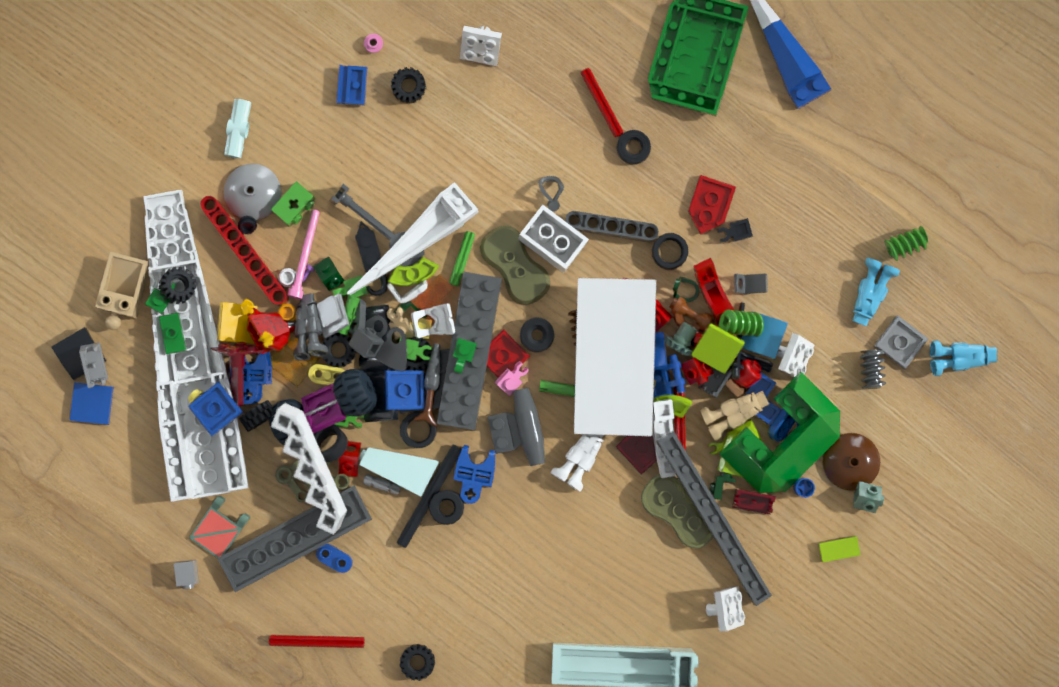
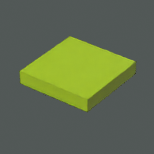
M710 323L691 356L725 374L743 347L744 341Z

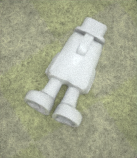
M583 434L565 455L567 462L560 468H553L550 473L565 482L573 466L577 464L578 467L567 481V484L581 492L583 489L582 476L585 471L589 472L595 463V457L601 447V442L603 443L602 438L604 435Z

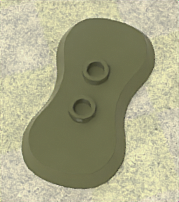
M507 225L499 226L482 239L480 244L481 255L489 265L498 270L503 276L507 292L512 300L520 305L535 303L550 288L549 274L528 255L524 243L518 240L520 235L518 230Z
M658 474L646 484L641 494L643 507L649 514L668 522L684 545L696 549L705 546L712 540V534L682 484L675 476L661 478L660 474Z

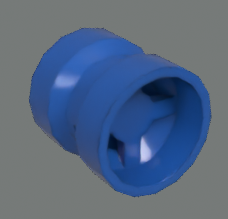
M799 478L793 484V490L800 497H810L815 491V485L810 479Z

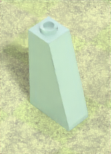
M368 447L367 450L363 449L359 456V460H361L359 465L419 496L423 495L439 464V461L371 447Z

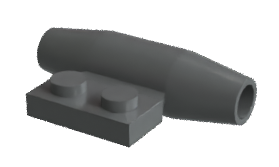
M529 388L513 391L514 414L505 412L488 416L495 453L499 454L516 450L522 445L530 466L545 463L544 438L538 411Z

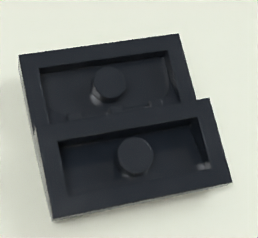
M84 327L51 348L70 377L76 380L85 374L79 352L80 346L95 342L87 328Z

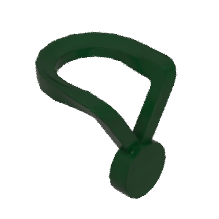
M685 277L676 279L673 287V298L678 299L680 297L677 291L680 282L692 284L696 292L692 298L684 299L688 303L696 300L699 296L697 283Z
M411 301L401 303L398 306L403 309V313L409 306L415 311L421 310Z

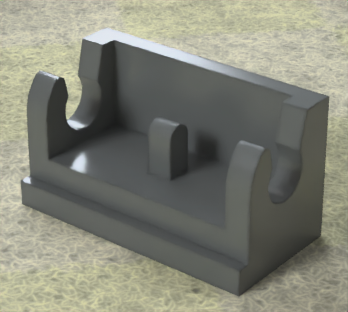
M711 367L714 374L708 376L709 381L701 384L698 388L717 398L732 374L729 368L724 374Z

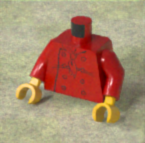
M248 299L241 303L240 306L243 308V314L249 315L247 331L257 348L264 350L261 354L272 350L280 351L288 343L290 332L295 331V322L293 320L284 322L279 313L260 312L254 308V304Z

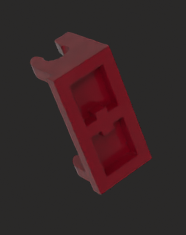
M735 489L732 508L770 515L773 512L772 506L776 496Z

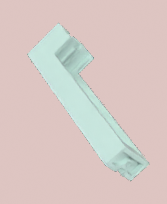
M553 643L552 684L613 687H697V675L694 673V668H698V656H696L692 648Z

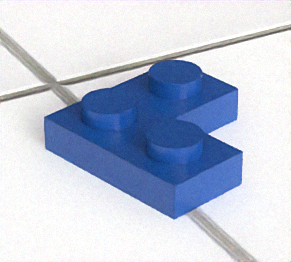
M761 373V379L749 387L745 395L752 394L753 392L757 394L763 391L767 398L776 382ZM768 401L769 405L763 407V411H760L755 416L771 426L782 409Z

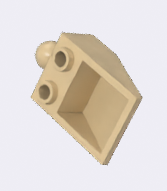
M110 252L95 308L112 313L105 321L108 329L116 330L120 327L121 320L119 315L137 319L143 296L148 261ZM107 297H109V303L105 304ZM128 302V307L124 309L123 303Z

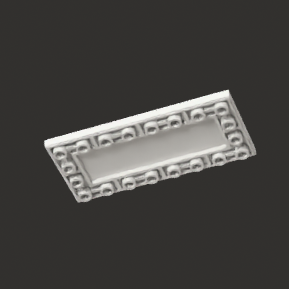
M578 278L574 434L652 436L656 280Z

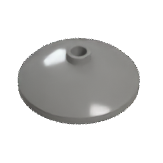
M245 164L235 169L227 178L224 186V199L228 208L239 218L251 216L257 221L273 213L271 209L281 199V185L276 175L267 167L260 164ZM249 187H253L254 189L253 193L251 194L247 192Z

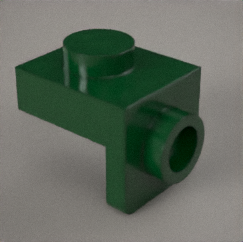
M329 256L313 266L328 291L338 287L345 281Z
M720 472V476H714V482L710 483L709 491L714 499L721 500L724 481L736 482V479L731 478L732 474Z

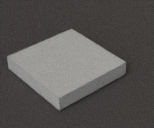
M897 315L875 343L874 347L884 351L887 357L903 369H906L928 338Z

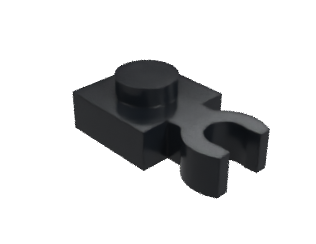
M748 218L729 223L730 229L720 228L717 230V233L724 232L726 234L724 239H720V243L727 242L731 237H733L734 242L753 237Z

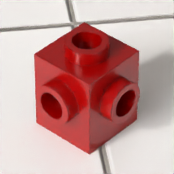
M695 357L681 364V369L689 385L696 382L698 385L709 381L708 376L714 374L711 366Z

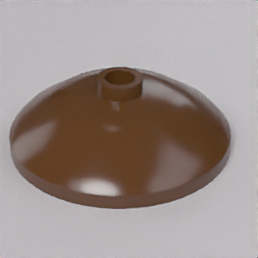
M857 433L840 435V438L823 454L822 460L824 472L830 482L841 489L850 491L856 490L859 481L871 484L877 477L881 464L880 454L875 444L867 437ZM853 458L857 460V464L855 466L851 464V460Z

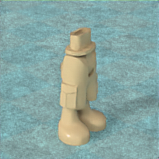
M763 391L757 394L753 392L752 394L721 403V408L711 411L707 407H703L700 409L706 425L723 416H727V419L708 426L712 437L717 441L721 439L722 432L728 427L735 429L743 425L746 420L763 411L762 408L769 405V402Z

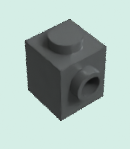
M357 328L352 334L349 345L363 357H376L384 341L371 328Z

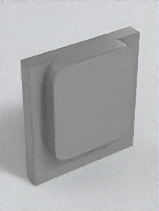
M341 294L330 296L317 304L324 338L349 326Z

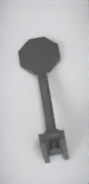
M342 184L336 195L330 199V202L334 205L340 202L345 207L348 206L388 238L391 249L406 232L394 234L355 203L353 198L347 194L349 188ZM424 250L400 265L409 266L418 262L424 256Z

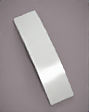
M672 399L653 402V439L661 478L676 476L656 443L657 440L673 431L672 419H674Z

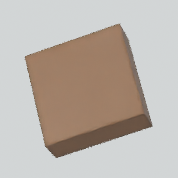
M732 376L725 383L736 397H740L746 390L745 387L738 386L732 379Z

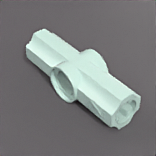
M234 99L231 119L228 120L226 128L225 156L241 159L244 140L249 132L248 119L251 102Z

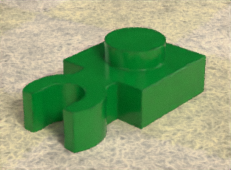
M173 283L171 286L173 290L175 288V283ZM154 288L145 306L163 314L170 299L165 300V295L161 296L160 294L162 290Z

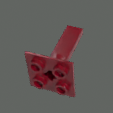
M235 342V345L231 346L227 343L218 344V347H211V350L229 356L233 400L238 406L243 405L245 354L261 353L264 350L256 348V345H247V342Z

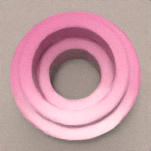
M370 34L365 38L364 46L367 51L377 53L383 47V40L377 34ZM372 40L377 41V44L375 46L370 45V42Z

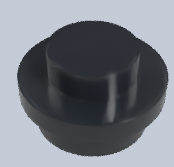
M243 216L238 221V228L244 234H251L257 228V221L251 216Z

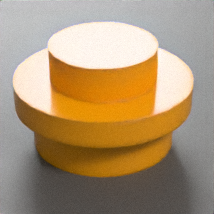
M286 303L280 306L278 313L284 322L296 319L297 309L294 305Z

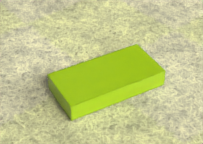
M857 536L818 543L822 562L861 555Z

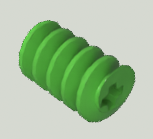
M920 226L918 230L914 228L911 230V233L906 231L904 236L902 234L897 235V238L893 236L890 238V241L886 239L884 243L889 255L895 261H898V254L905 258L906 251L910 256L913 255L912 249L919 253V246L926 250L928 237L925 229Z
M725 310L719 320V328L729 334L759 337L763 332V319L757 312Z

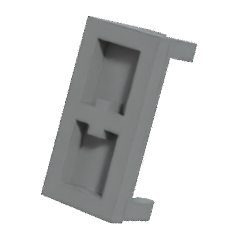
M100 342L80 346L79 352L88 388L94 387L96 383L105 384L106 380H108V374Z

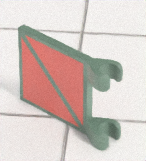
M222 496L216 497L203 519L189 537L217 558L227 552L243 527L250 520V516L245 513L235 523L218 510L225 502V498Z

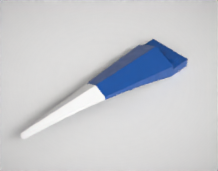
M750 0L787 93L796 108L799 109L830 92L831 87L822 75V71L765 0Z

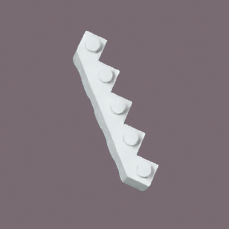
M284 403L277 409L272 427L289 434L283 452L300 459L294 477L311 484L305 502L322 509L316 527L335 534L341 527L347 509L303 411Z

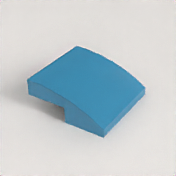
M760 314L764 324L762 334L759 337L742 336V341H744L742 349L775 359L788 323Z

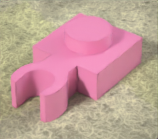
M520 361L515 364L512 372L507 368L495 381L509 396L522 384L519 378L529 371L527 367L519 371V368L523 365Z

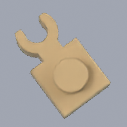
M398 307L395 314L392 308H389L387 316L391 320L389 323L390 328H401L406 338H412L415 333L409 318L402 317L403 309ZM393 332L395 340L401 338L399 332Z

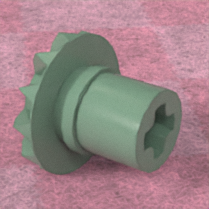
M682 322L673 337L666 336L664 341L672 349L689 356L693 350L688 346L691 345V341L698 330Z

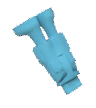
M866 258L865 260L868 274L867 278L862 279L860 282L855 310H853L855 315L852 321L867 326L869 319L873 318L880 303L885 299L889 290L886 287L888 280L892 277H897L900 273L899 269L884 265L879 281L875 284L874 280L882 263L871 258Z
M938 340L932 341L930 344L929 354L931 357L952 356L951 359L930 360L933 376H941L945 368L951 367L953 371H965L969 368L986 366L989 363L997 362L996 347L967 343H952L950 347H944Z

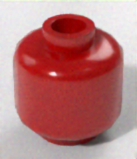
M743 360L740 363L744 365V369L740 370V379L734 381L740 387H751L761 379V366L756 361Z

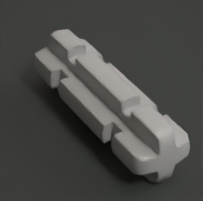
M368 474L365 475L363 480L364 485H372L374 488L387 492L391 491L390 493L396 495L399 494L401 486L396 483L392 484L390 481L378 477L374 478V476Z

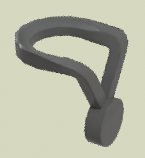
M556 176L543 177L538 182L540 191L549 200L547 203L548 209L552 212L557 211L560 208L558 198L563 192L564 185ZM547 181H554L558 184V191L553 199L543 187V183Z

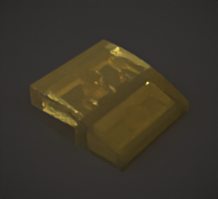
M291 332L288 343L271 357L272 369L298 387L308 375L309 369L318 362L320 357L311 355V358L306 361L295 360L293 353L297 347L298 338Z

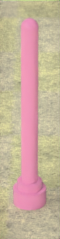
M313 210L311 213L294 285H291V288L288 289L287 296L294 299L302 300L304 291H302L303 287L301 285L319 217L318 210Z

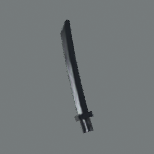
M741 302L739 311H744L745 303ZM741 334L736 335L738 339L742 340ZM741 350L734 359V364L729 367V370L732 371V379L734 380L740 379V370L744 369V365L740 364Z

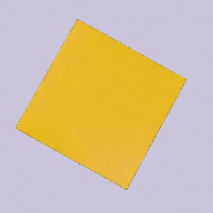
M220 302L217 341L255 344L247 331L249 315L243 314L241 304Z

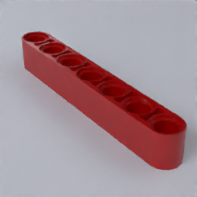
M212 196L204 197L200 203L202 210L270 301L278 306L286 304L289 300L287 291L240 231L221 203ZM209 201L215 202L212 210H207L206 208ZM221 216L226 217L224 225L218 224V219ZM237 231L238 237L236 240L231 241L229 234ZM248 246L249 253L242 256L240 253L241 248ZM259 261L261 264L260 269L253 271L252 264ZM270 276L272 278L271 285L264 286V278ZM277 292H282L284 295L280 302H276L274 298Z

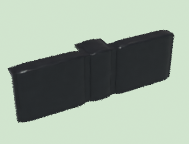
M389 305L366 307L365 322L377 315L382 316L386 320L387 331L382 336V340L386 342L387 334L391 329L389 326L391 320L387 316ZM380 320L374 323V330L376 332L383 330V323ZM360 355L359 368L369 376L377 395L376 405L369 413L364 415L365 423L398 420V410H385V371L398 370L383 364L374 357H363Z

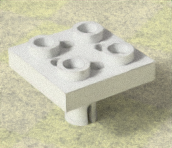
M464 26L460 59L497 66L502 33L490 31L488 27L484 30V26H481L479 29Z
M792 333L788 346L780 345L776 357L782 358L779 370L793 378L800 371L805 374L808 360L814 352V344L800 335Z
M739 586L714 592L716 604H707L706 613L708 616H718L720 632L744 625L745 614L742 611V594L739 591Z

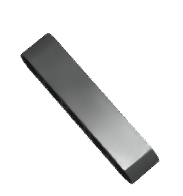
M580 211L569 212L565 219V222L577 231L636 241L652 242L659 233L657 226L652 223ZM571 216H577L579 223L571 225L568 219ZM590 219H595L598 222V226L590 228L587 222ZM614 222L617 225V229L609 231L606 224ZM632 225L635 227L636 232L628 234L625 227ZM651 228L654 230L655 235L649 238L645 236L644 230Z

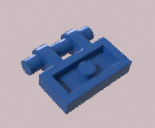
M676 354L669 356L670 364H667V369L654 370L653 398L662 395H674L672 387L675 386L678 393L685 392V380L680 372L681 363L678 361ZM668 370L673 371V381H670Z

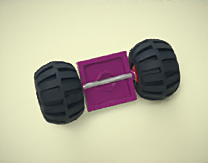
M360 369L346 370L337 376L334 383L302 397V404L295 399H285L277 402L273 406L274 409H272L274 414L268 418L269 426L275 438L282 445H285L289 434L272 427L277 409L284 403L303 411L314 434L346 419L345 413L356 417L369 413L377 403L375 388L364 371Z

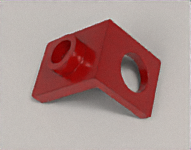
M348 441L347 447L353 446L356 450H346L339 458L338 475L346 474L347 476L357 477L361 442Z

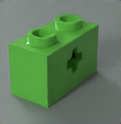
M296 181L271 210L291 227L293 224L297 225L302 219L301 215L305 210L309 211L314 206L316 198ZM291 203H297L299 207L297 209L292 208Z

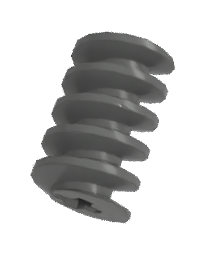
M861 351L865 354L860 356V359L866 361L860 364L861 367L866 368V370L861 371V374L867 376L861 379V382L867 383L862 389L881 388V386L886 384L885 381L880 380L886 376V374L880 373L881 370L885 369V366L879 365V363L885 361V359L879 357V355L884 354V351Z

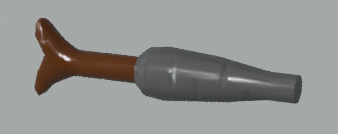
M433 344L424 379V387L427 390L424 411L414 418V421L425 420L432 426H437L431 410L434 391L438 389L440 379V344Z

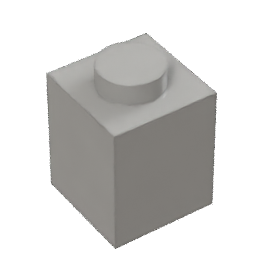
M197 560L174 563L176 587L182 586V589L194 588V584L199 583Z

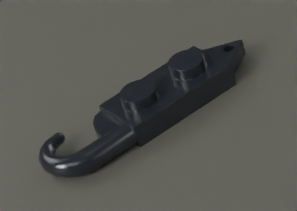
M360 221L355 238L365 272L367 273L382 257L374 230H370ZM386 274L379 277L381 288L378 291H374L370 286H366L367 291L371 295L380 296L387 291L388 279Z

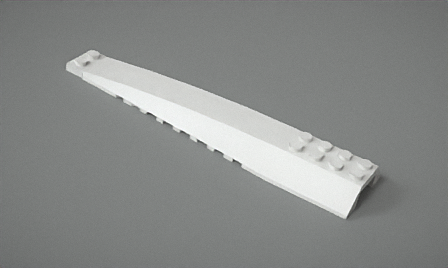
M176 190L143 196L146 210L145 227L147 256L149 259L150 295L154 288L159 289L160 279L167 270H171L173 267L177 269L183 267V271L188 269L187 273L194 275L192 279H196L195 285H197L194 294L185 303H168L163 314L151 309L156 359L155 371L157 373L159 427L171 502L247 489L248 482L238 419L235 418L212 437L188 407L190 404L188 397L194 390L199 389L206 392L217 382L221 383L232 399L233 396L223 355L210 349L211 347H218L220 343L217 341V331L187 210L185 209L183 191ZM174 279L171 281V286L175 283L174 291L182 292L185 286L181 280ZM179 313L186 351L167 355L159 316Z

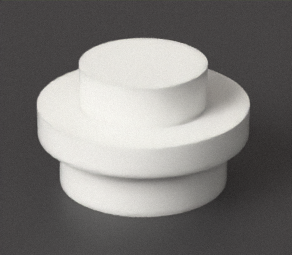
M290 268L283 269L278 277L280 284L288 288L294 285L296 272Z

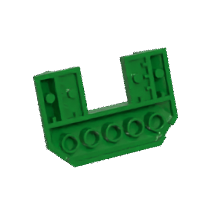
M801 371L774 398L799 424L787 438L772 452L749 428L745 427L719 453L758 493L786 492L840 438V410Z

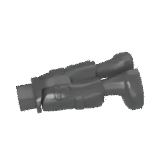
M305 294L300 303H298L296 312L295 337L298 338V344L293 355L294 359L298 361L309 360L311 355L315 357L328 355L327 346L321 344L318 340V337L322 334V326L314 294Z

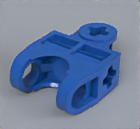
M270 352L259 353L253 364H250L245 356L243 374H247V376H243L244 404L258 403L263 395L262 384H272ZM230 367L229 383H231V367ZM248 392L253 393V396H248Z
M464 445L457 460L453 480L463 482L461 498L464 502L472 504L479 500L482 485L492 487L495 472V450H490L488 458L482 464L477 465L470 460V454H468L469 445ZM459 471H461V472H467V473H472L473 475H467V474H462V473H458V472H459ZM476 474L490 477V479L477 477ZM470 488L476 493V496L472 497L471 500L465 495V492L469 491Z

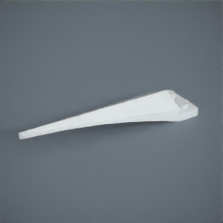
M454 182L435 198L406 233L347 292V295H352L464 226L465 222L479 212L477 207Z

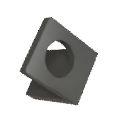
M766 273L734 274L735 293L755 294L768 292Z

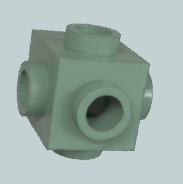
M859 481L854 492L853 508L876 513L878 507H882L884 502L882 487Z

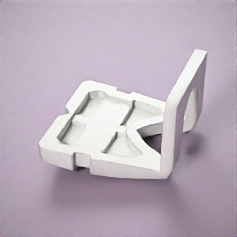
M426 280L420 282L402 297L391 283H388L387 287L398 302L406 303L416 298L420 293H423L427 289L428 282Z
M449 303L411 313L416 338L432 334L450 335L455 333ZM429 315L435 320V323L431 329H420L418 327L419 318Z

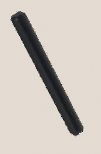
M453 444L397 540V544L401 547L406 548L429 509L431 499L439 492L462 451L460 447Z

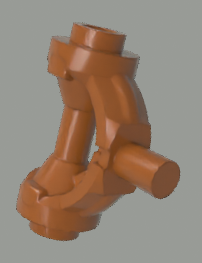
M681 296L678 299L674 298L669 306L672 309L670 313L673 314L674 321L679 327L682 322H685L698 331L704 332L710 323H714V320H712L713 315L710 313H696L687 306L686 300ZM683 315L695 320V323L685 321Z

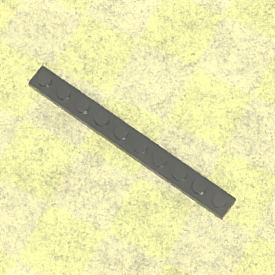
M671 431L657 440L656 443L752 603L758 606L771 597L772 594L675 432Z

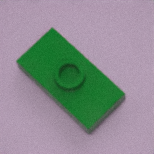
M174 313L159 316L166 354L186 351L180 314Z

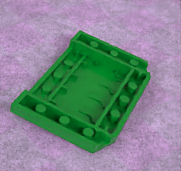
M727 0L673 1L669 6L648 76L652 100L717 116L749 6Z

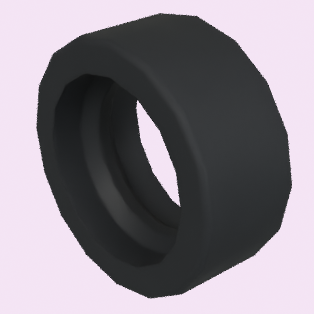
M665 233L659 236L652 247L654 262L660 268L666 270H674L681 267L689 253L685 239L675 233ZM668 240L677 242L681 248L680 258L672 263L663 261L659 255L660 245Z
M414 412L407 415L400 426L402 440L413 448H424L430 445L437 434V426H432L428 423L430 433L425 440L416 442L408 436L407 427L409 423L422 412Z
M334 424L313 434L319 449L327 437L337 435L334 445L328 450L321 451L325 462L337 460L347 449V436Z

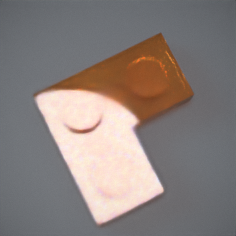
M439 274L413 302L421 310L442 305L441 301L454 287ZM427 315L433 322H435V320L431 316Z

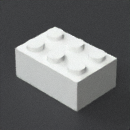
M544 205L540 207L518 237V240L562 273H565L589 240Z

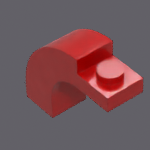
M709 258L693 266L695 270L694 275L705 302L719 326L722 313L725 310L734 311V308L720 284L714 262Z

